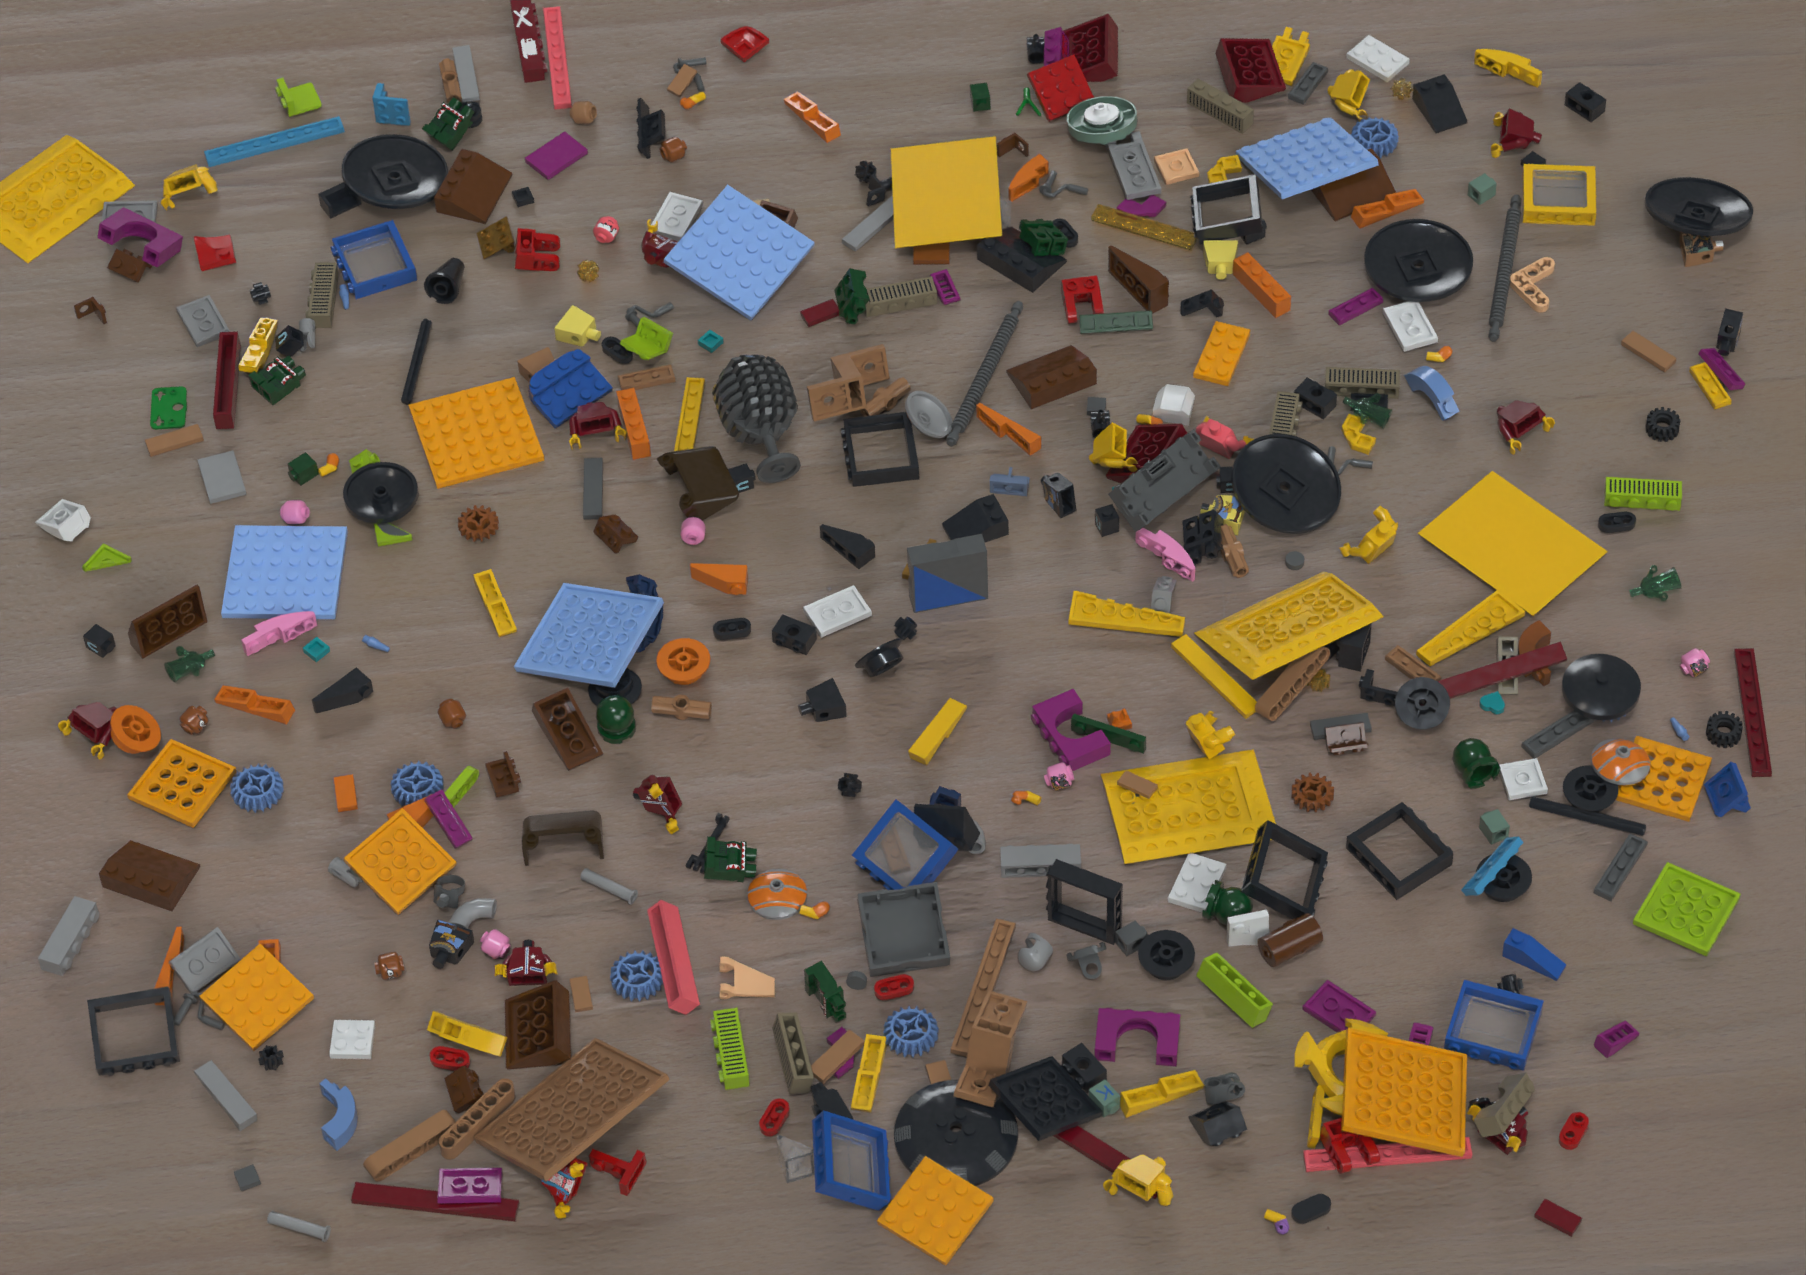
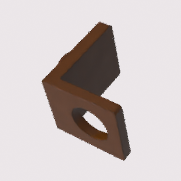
M1014 132L997 143V156L1000 158L1016 148L1027 157L1029 156V144Z
M94 297L74 305L78 319L95 312L103 324L107 323L105 308L101 303L98 304ZM88 305L86 311L80 312L81 307Z

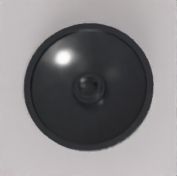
M377 462L359 468L347 479L343 489V498L349 513L358 520L372 524H384L396 521L408 514L415 506L419 492L417 481L407 468L396 463Z
M1590 654L1578 658L1568 666L1562 680V693L1567 704L1580 715L1595 720H1612L1628 714L1638 703L1641 692L1640 678L1635 669L1626 661L1608 654Z

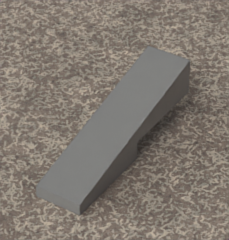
M470 45L453 47L462 102L480 100Z
M212 1060L194 1071L216 1103L221 1105L239 1131L257 1121L256 1112Z

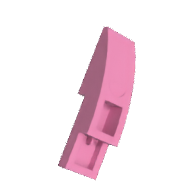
M1145 528L1136 532L1135 543L1162 557V565L1180 574L1183 578H1187L1192 582L1195 580V565L1188 553L1176 540L1161 530L1156 534Z
M313 611L294 612L273 617L255 625V633L241 640L245 654L249 656L279 639L286 643L317 626L315 613Z

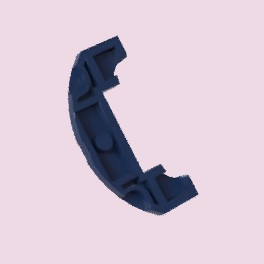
M640 574L626 577L630 593L658 597L656 591L657 584L654 580ZM663 605L635 653L644 651L657 638L663 619Z

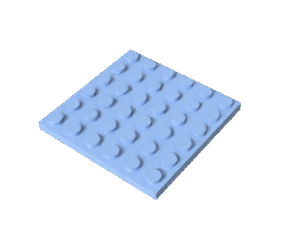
M1331 117L1236 150L1239 160L1281 199L1378 166V159Z
M727 185L664 258V263L749 320H752L814 247L815 242Z
M235 525L221 611L222 618L271 619L294 612L313 611L316 619H335L348 533L347 527Z
M563 583L515 663L514 668L516 672L615 688L664 604L663 599L654 596Z

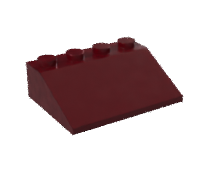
M1109 14L1064 30L1069 40V56L1075 55L1087 82H1103L1118 76V26Z
M1220 38L1215 54L1229 96L1240 102H1251L1286 90L1270 39Z
M1182 423L1136 425L1127 440L1126 458L1124 461L1129 457H1133L1138 463L1133 464L1138 471L1149 460L1151 461L1157 457L1162 450L1175 443V440L1186 435L1187 431ZM1123 466V468H1110L1106 478L1123 483L1132 473L1137 471L1131 472L1126 466Z

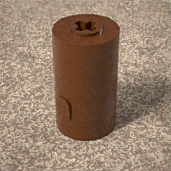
M1306 913L1296 919L1287 921L1283 926L1258 939V947L1267 964L1271 967H1276L1323 941V933L1317 920L1310 913Z

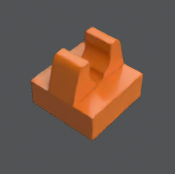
M1125 708L1107 714L1110 725L1124 730L1132 728V722Z

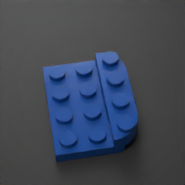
M580 349L567 352L536 372L530 379L529 398L554 428H557L569 420L574 413H577L578 406L586 405L589 402L595 403L613 389L590 362L591 357Z

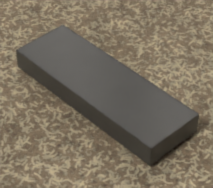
M1312 62L1288 94V99L1304 105L1328 73V68Z
M1368 713L1310 721L1314 740L1325 739L1324 727L1364 722L1365 733L1372 730Z

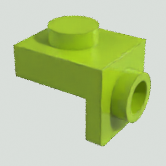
M365 449L349 460L352 474L365 465L380 462L379 457Z

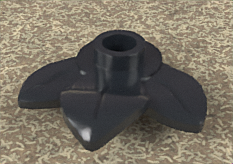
M1489 1098L1473 1099L1469 1101L1470 1106L1468 1109L1472 1105H1477L1483 1109L1497 1101L1490 1102Z

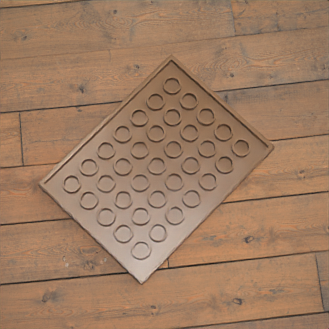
M594 1038L573 1055L571 1059L563 1063L473 1138L481 1146L540 1179L548 1181L670 1079L666 1073Z

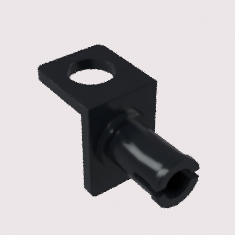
M873 174L870 175L868 187L871 191L868 192L866 202L868 207L884 201L885 191L892 188V177L879 181ZM873 195L877 196L875 200H871Z

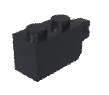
M822 1082L810 1087L814 1103L811 1107L815 1116H818L824 1110L853 1119L837 1090H828Z

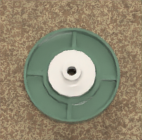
M1102 96L1084 100L1071 108L1067 114V126L1071 136L1076 138L1077 141L1100 143L1101 145L1125 139L1127 135L1133 132L1138 123L1136 107L1126 99L1113 96Z

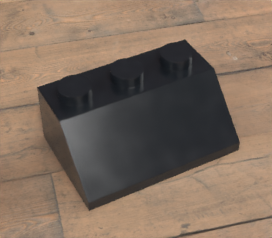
M929 804L914 805V813L959 849L958 851L972 850L980 835V831L966 807ZM914 824V836L921 848L937 849L939 846L938 842Z

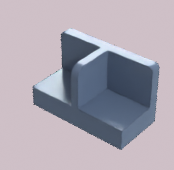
M1009 467L1008 475L993 474L990 476V493L1027 496L1030 478L1014 476L1013 467Z

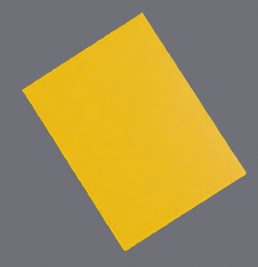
M65 135L0 182V243L26 263H29L103 210L104 202H114L135 187V185L123 172L78 139Z
M996 136L891 148L895 248L1002 236Z
M1494 471L1486 475L1418 532L1424 539L1491 587L1501 591L1532 616L1608 552Z
M1321 572L1194 632V634L1251 680H1254L1384 616L1373 603L1334 574Z
M1254 749L1216 755L1210 760L1207 757L1128 769L1127 771L1158 784V788L1149 799L1141 795L1136 797V793L1117 785V781L1126 770L1100 774L1124 864L1252 844L1255 841L1257 830L1267 820L1276 824Z

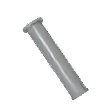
M585 868L581 873V880L628 901L630 905L637 899V890L626 888L588 868Z
M270 1211L267 1218L268 1224L322 1239L323 1242L328 1240L331 1232V1227L328 1225L324 1227L275 1211Z

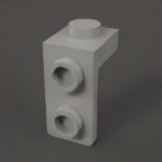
M1169 576L1158 577L1153 588L1151 609L1170 613L1172 593L1177 580Z

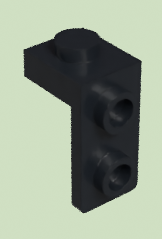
M1211 289L1181 301L1180 314L1186 316L1207 307L1217 318L1223 315L1224 302Z
M1367 669L1365 676H1361L1359 681V687H1361L1360 698L1383 703L1388 706H1395L1397 691L1372 686L1374 670Z

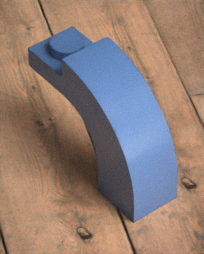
M1421 366L1404 375L1412 392L1421 390L1428 395L1442 421L1460 412L1452 397L1454 395L1452 388L1442 375L1433 368Z
M325 1078L319 1083L321 1093L337 1108V1112L328 1123L321 1127L323 1139L338 1151L351 1139L356 1130L358 1121L357 1110L350 1090L346 1086L339 1089L335 1083L331 1084Z

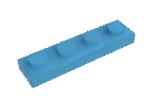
M1508 837L1499 845L1461 889L1465 896H1478L1484 892L1485 886L1496 878L1498 871L1504 868L1511 856L1519 851L1518 848L1523 844L1520 837Z

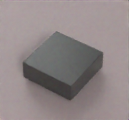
M1088 397L1087 415H1090V411L1106 410V398Z
M254 1165L234 1171L241 1192L261 1184Z

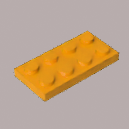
M1216 321L1194 370L1193 378L1229 386L1250 337L1251 330Z

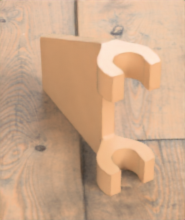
M720 957V972L734 970V987L725 983L720 984L719 999H728L733 996L775 997V978L729 957Z

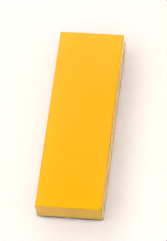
M1706 362L1689 368V372L1714 410L1731 405V398Z
M1321 1085L1316 1087L1312 1098L1307 1140L1308 1148L1315 1149L1320 1137L1323 1106L1320 1105V1102L1324 1099L1325 1094Z

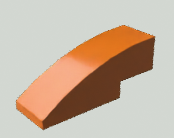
M1041 154L1028 161L1013 178L1009 186L1010 202L1038 187L1039 179L1048 175V161Z

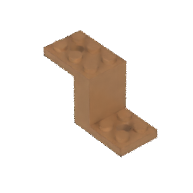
M883 344L830 357L834 379L807 386L813 421L867 408L863 386L890 379L886 351ZM867 363H873L870 369H865ZM828 396H831L832 400L828 403H825L824 399Z
M988 990L971 1029L966 1065L954 1090V1097L994 1107L998 1096L988 1084L990 1079L1009 1072L1016 1030L1026 1010L1027 1001Z

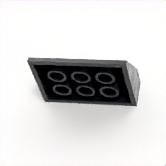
M1012 226L1003 229L1002 236L984 238L977 244V260L1032 293L1067 262V259L1060 255L1034 256L1031 252L1032 247L1030 244L1019 237L1020 231Z

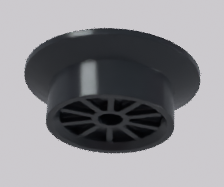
M897 638L880 645L859 659L855 667L865 668L870 677L878 676L890 670L904 658L898 649L903 640Z
M629 668L625 669L615 688L596 684H589L588 687L590 700L596 706L599 705L602 699L611 695L625 697L633 704L639 698L642 691V683L639 676L629 670Z
M1418 677L1407 681L1398 690L1395 708L1399 718L1406 725L1414 729L1426 730L1438 726L1445 720L1450 709V698L1445 687L1438 681L1427 677Z
M1592 765L1580 766L1571 770L1563 781V793L1572 806L1585 811L1601 812L1611 806L1618 796V785L1602 779L1594 771Z
M1491 855L1485 857V858L1478 864L1477 869H1476V872L1479 870V868L1486 862V860H1487ZM1516 855L1511 856L1507 861V865L1498 871L1496 878L1485 886L1484 893L1492 900L1498 902H1510L1520 897L1529 889L1532 882V872L1529 865L1522 858Z
M1159 930L1143 939L1139 946L1138 958L1142 967L1155 978L1173 980L1190 969L1195 959V949L1192 942L1185 935L1173 930Z

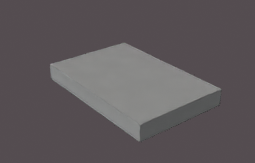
M157 201L104 202L102 221L125 207L156 223Z
M210 295L176 307L177 313L196 347L219 339L220 332H230Z
M233 450L197 459L210 504L247 495Z
M217 927L168 963L191 993L200 990L240 961L241 958Z

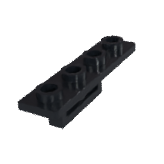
M638 98V106L636 107L638 112L637 147L639 152L649 159L651 158L650 145L665 139V113L662 110H658L649 114V106L642 98Z

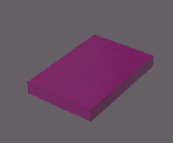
M564 131L525 157V162L549 180L588 154V149Z
M1329 980L1324 982L1302 1008L1303 1011L1337 1033L1348 1029L1345 1026V1018L1370 1023L1376 1016L1375 1010Z
M502 1168L439 1169L438 1203L501 1202Z

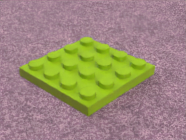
M1667 862L1633 919V925L1704 956H1708L1737 905L1741 894Z

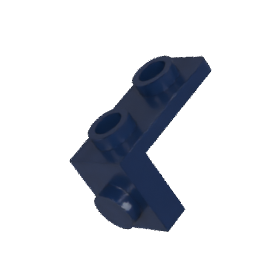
M939 786L936 793H932L929 805L961 806V793Z

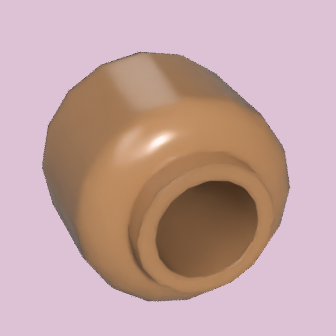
M590 101L575 102L570 109V117L573 118L576 124H590L597 116V109Z

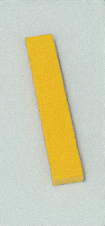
M686 378L674 451L694 449L705 378Z
M1187 634L1171 643V648L1245 719L1256 713L1255 706L1257 701Z

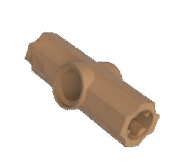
M449 58L443 59L439 63L447 103L453 97L461 102L462 97L454 61Z
M902 377L898 378L887 388L880 387L874 393L873 398L866 403L867 408L860 409V412L865 417L878 415L885 409L887 411L893 409L898 399L911 390V386Z
M1224 524L1221 526L1222 558L1224 561H1227L1233 576L1237 578L1244 577L1245 574L1249 573V568L1244 558L1242 544L1240 541H1237L1232 527Z
M677 695L674 698L653 696L651 711L652 713L674 715L678 720H685L689 717L709 719L712 702L689 700L686 695Z

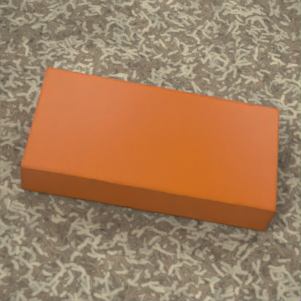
M353 774L334 777L338 812L358 809Z

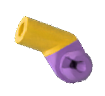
M1270 1209L1266 1210L1264 1219L1274 1222L1276 1231L1279 1234H1286L1289 1231L1286 1216Z

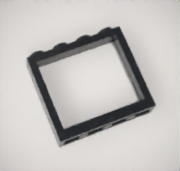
M1256 174L1192 187L1193 195L1190 196L1192 203L1194 237L1199 240V244H1203L1204 240H1225L1263 232L1260 194ZM1250 193L1252 218L1203 226V202Z
M906 412L843 419L844 428H841V437L845 438L843 450L848 453L845 455L846 466H850V469H847L848 480H852L853 487L919 480V464L912 423ZM904 429L910 466L857 472L851 434Z
M1403 802L1348 835L1346 840V849L1396 900L1444 871L1453 863L1452 849L1446 846L1439 836L1433 833L1427 827V824L1415 815L1412 808L1407 807ZM1400 818L1439 856L1401 881L1363 843V841Z
M1267 820L1257 830L1241 892L1290 919H1296L1306 913L1314 916V906L1320 895L1318 893L1319 887L1324 880V877H1322L1323 871L1328 864V861H1326L1328 852ZM1270 839L1314 862L1303 906L1259 883Z
M1056 859L1053 865L1048 867L1046 877H1048L1046 888L1048 889L1046 900H1048L1046 907L1048 920L1114 945L1115 931L1122 928L1123 884ZM1062 882L1107 898V921L1062 904Z
M169 986L87 1000L95 1065L98 1075L112 1076L116 1072L131 1073L139 1068L149 1070L157 1065L170 1066V1064L180 1062ZM159 1002L165 1003L171 1051L102 1062L96 1013Z

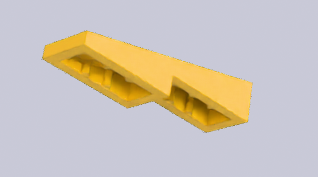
M492 569L473 574L476 588L498 636L502 637L517 632Z
M949 698L908 750L910 758L927 766L944 738L948 739L967 709V705Z
M866 1034L851 1110L870 1113L872 1111L887 1047L885 1036Z
M1196 1070L1159 1078L1157 1084L1121 1092L1120 1108L1127 1118L1204 1088V1084Z

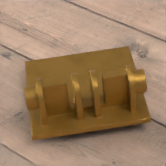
M507 216L477 233L483 259L502 249L508 253H512L515 249Z

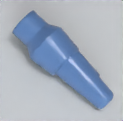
M342 284L339 286V295L344 309L347 310L349 308V291L347 286Z
M365 635L362 639V642L366 643L369 647L388 652L390 649L374 637Z
M1672 717L1670 721L1677 736L1681 737L1683 741L1688 740L1689 735L1686 728Z

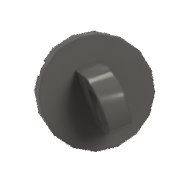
M1104 942L1099 943V948L1097 945H1092L1076 950L1074 956H1072L1071 952L1067 953L1068 961L1078 959L1084 976L1089 979H1095L1102 972L1097 952L1107 949ZM1090 963H1094L1098 967V971L1094 975L1086 972V966Z

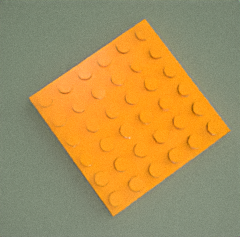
M515 377L409 404V410L437 489L545 461Z
M1348 1028L1345 1040L1341 1130L1463 1157L1465 1153L1467 1054Z

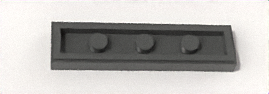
M584 458L583 520L599 519V517H602L603 458Z
M1572 711L1522 742L1521 747L1535 759L1592 724L1594 719Z
M1630 833L1594 888L1593 893L1612 902L1647 847L1648 841Z

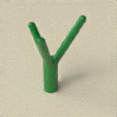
M1028 87L1024 88V100L1016 115L1018 116L1025 104L1029 103L1038 116H1041L1040 111L1031 100L1030 89Z

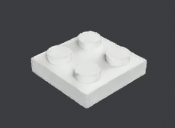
M1537 758L1500 764V776L1508 800L1547 794L1548 788Z
M334 1020L330 1058L371 1059L375 1021Z

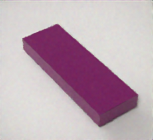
M1371 288L1330 309L1328 315L1340 326L1382 304L1383 297L1374 288Z
M1715 348L1700 350L1699 356L1729 390L1744 388L1745 383Z
M442 789L425 798V803L454 849L473 839Z

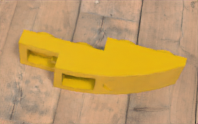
M1477 49L1475 51L1474 64L1503 78L1509 74L1537 88L1541 84L1542 71L1530 66V59L1500 50Z
M270 318L259 319L249 338L250 344L238 365L239 371L250 373L255 371L257 373L259 368L263 369L274 341L278 320Z
M437 1011L432 1012L427 1031L438 1034L440 1037L500 1057L507 1039L506 1036Z

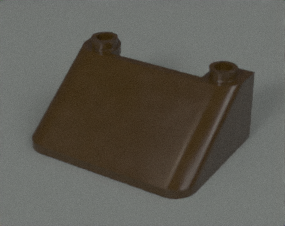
M715 446L667 452L657 458L658 463L669 475L679 470L689 493L683 494L679 501L681 511L687 518L696 517L703 521L732 504L739 497V490L719 450Z
M590 810L533 815L525 818L522 828V851L525 866H529L528 850L538 846L539 836L584 832L585 840L588 843L598 844L600 859H604L600 813Z

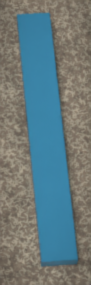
M340 116L214 148L204 151L208 166L212 167L344 133L345 131Z

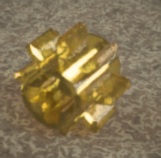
M1400 78V81L1394 80L1393 87H1390L1393 91L1392 96H1398L1399 100H1403L1404 97L1410 98L1409 94L1413 91L1410 86L1411 81L1405 82V78Z
M586 259L578 265L580 269L577 271V274L581 280L591 282L599 277L597 274L599 267L593 260L588 261Z
M1320 669L1307 683V686H1311L1312 691L1322 692L1325 687L1329 688L1330 674H1326L1325 669Z

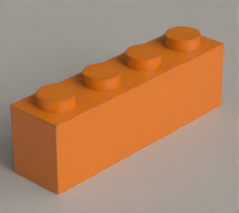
M1248 252L1233 260V275L1275 318L1290 311L1291 295Z
M630 388L616 391L618 408L626 431L632 459L650 457V443L635 389Z

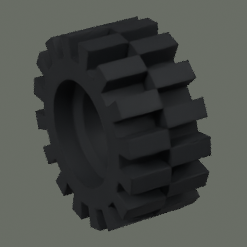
M1661 407V410L1655 408V411L1651 410L1650 414L1647 415L1645 427L1648 436H1653V440L1658 438V442H1662V439L1668 442V438L1671 441L1674 440V437L1678 436L1680 419L1679 415H1676V411L1670 412V408L1664 410V407ZM1663 422L1667 423L1669 426L1661 427L1657 425V423Z
M1719 711L1718 715L1714 713L1707 722L1708 741L1711 740L1712 745L1717 743L1719 748L1721 745H1723V748H1727V745L1731 748L1734 744L1737 745L1741 739L1743 723L1738 716L1734 718V713L1728 715L1729 711H1725V714ZM1727 727L1732 731L1729 733L1720 732L1717 728Z

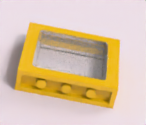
M1524 164L1522 174L1523 223L1595 226V166Z

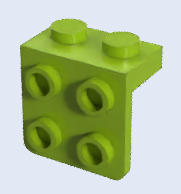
M283 77L276 79L277 87H275L277 96L281 97L283 109L286 108L289 117L318 109L322 106L312 83L288 89Z
M646 317L640 318L636 334L622 339L620 344L626 350L638 354L640 358L649 360L668 352L673 332Z

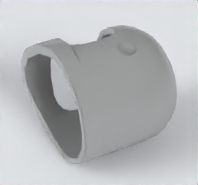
M1030 933L1025 940L1028 948H1021L1019 950L1018 961L1027 970L1039 971L1052 955L1053 948L1041 936ZM1031 939H1034L1036 941L1034 946L1031 942Z

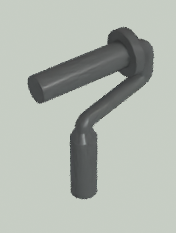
M678 58V62L673 65L674 71L678 73L684 64L688 66L705 65L706 58L689 60ZM697 73L694 80L698 92H704L705 88L701 76Z
M1051 171L1045 184H1042L1039 188V191L1044 196L1051 198L1058 195L1065 188L1083 195H1087L1089 190L1074 184H1064L1054 193H1051V186L1057 176L1056 171Z
M669 302L653 313H650L634 305L627 309L625 319L632 321L638 327L640 319L636 316L637 312L635 310L654 318L670 311L674 306Z
M1331 446L1328 449L1327 456L1334 464L1336 448ZM1348 459L1337 471L1338 475L1344 471L1348 464L1372 469L1373 461Z
M194 991L190 994H184L183 998L185 1000L174 1017L175 1025L179 1026L191 1004L197 1002L195 997L200 998L201 993ZM200 999L198 1019L204 1024L223 1030L225 1023L206 1015L202 1016L204 1002Z

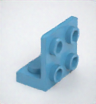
M377 83L372 98L376 123L410 126L408 100L388 97L384 84Z

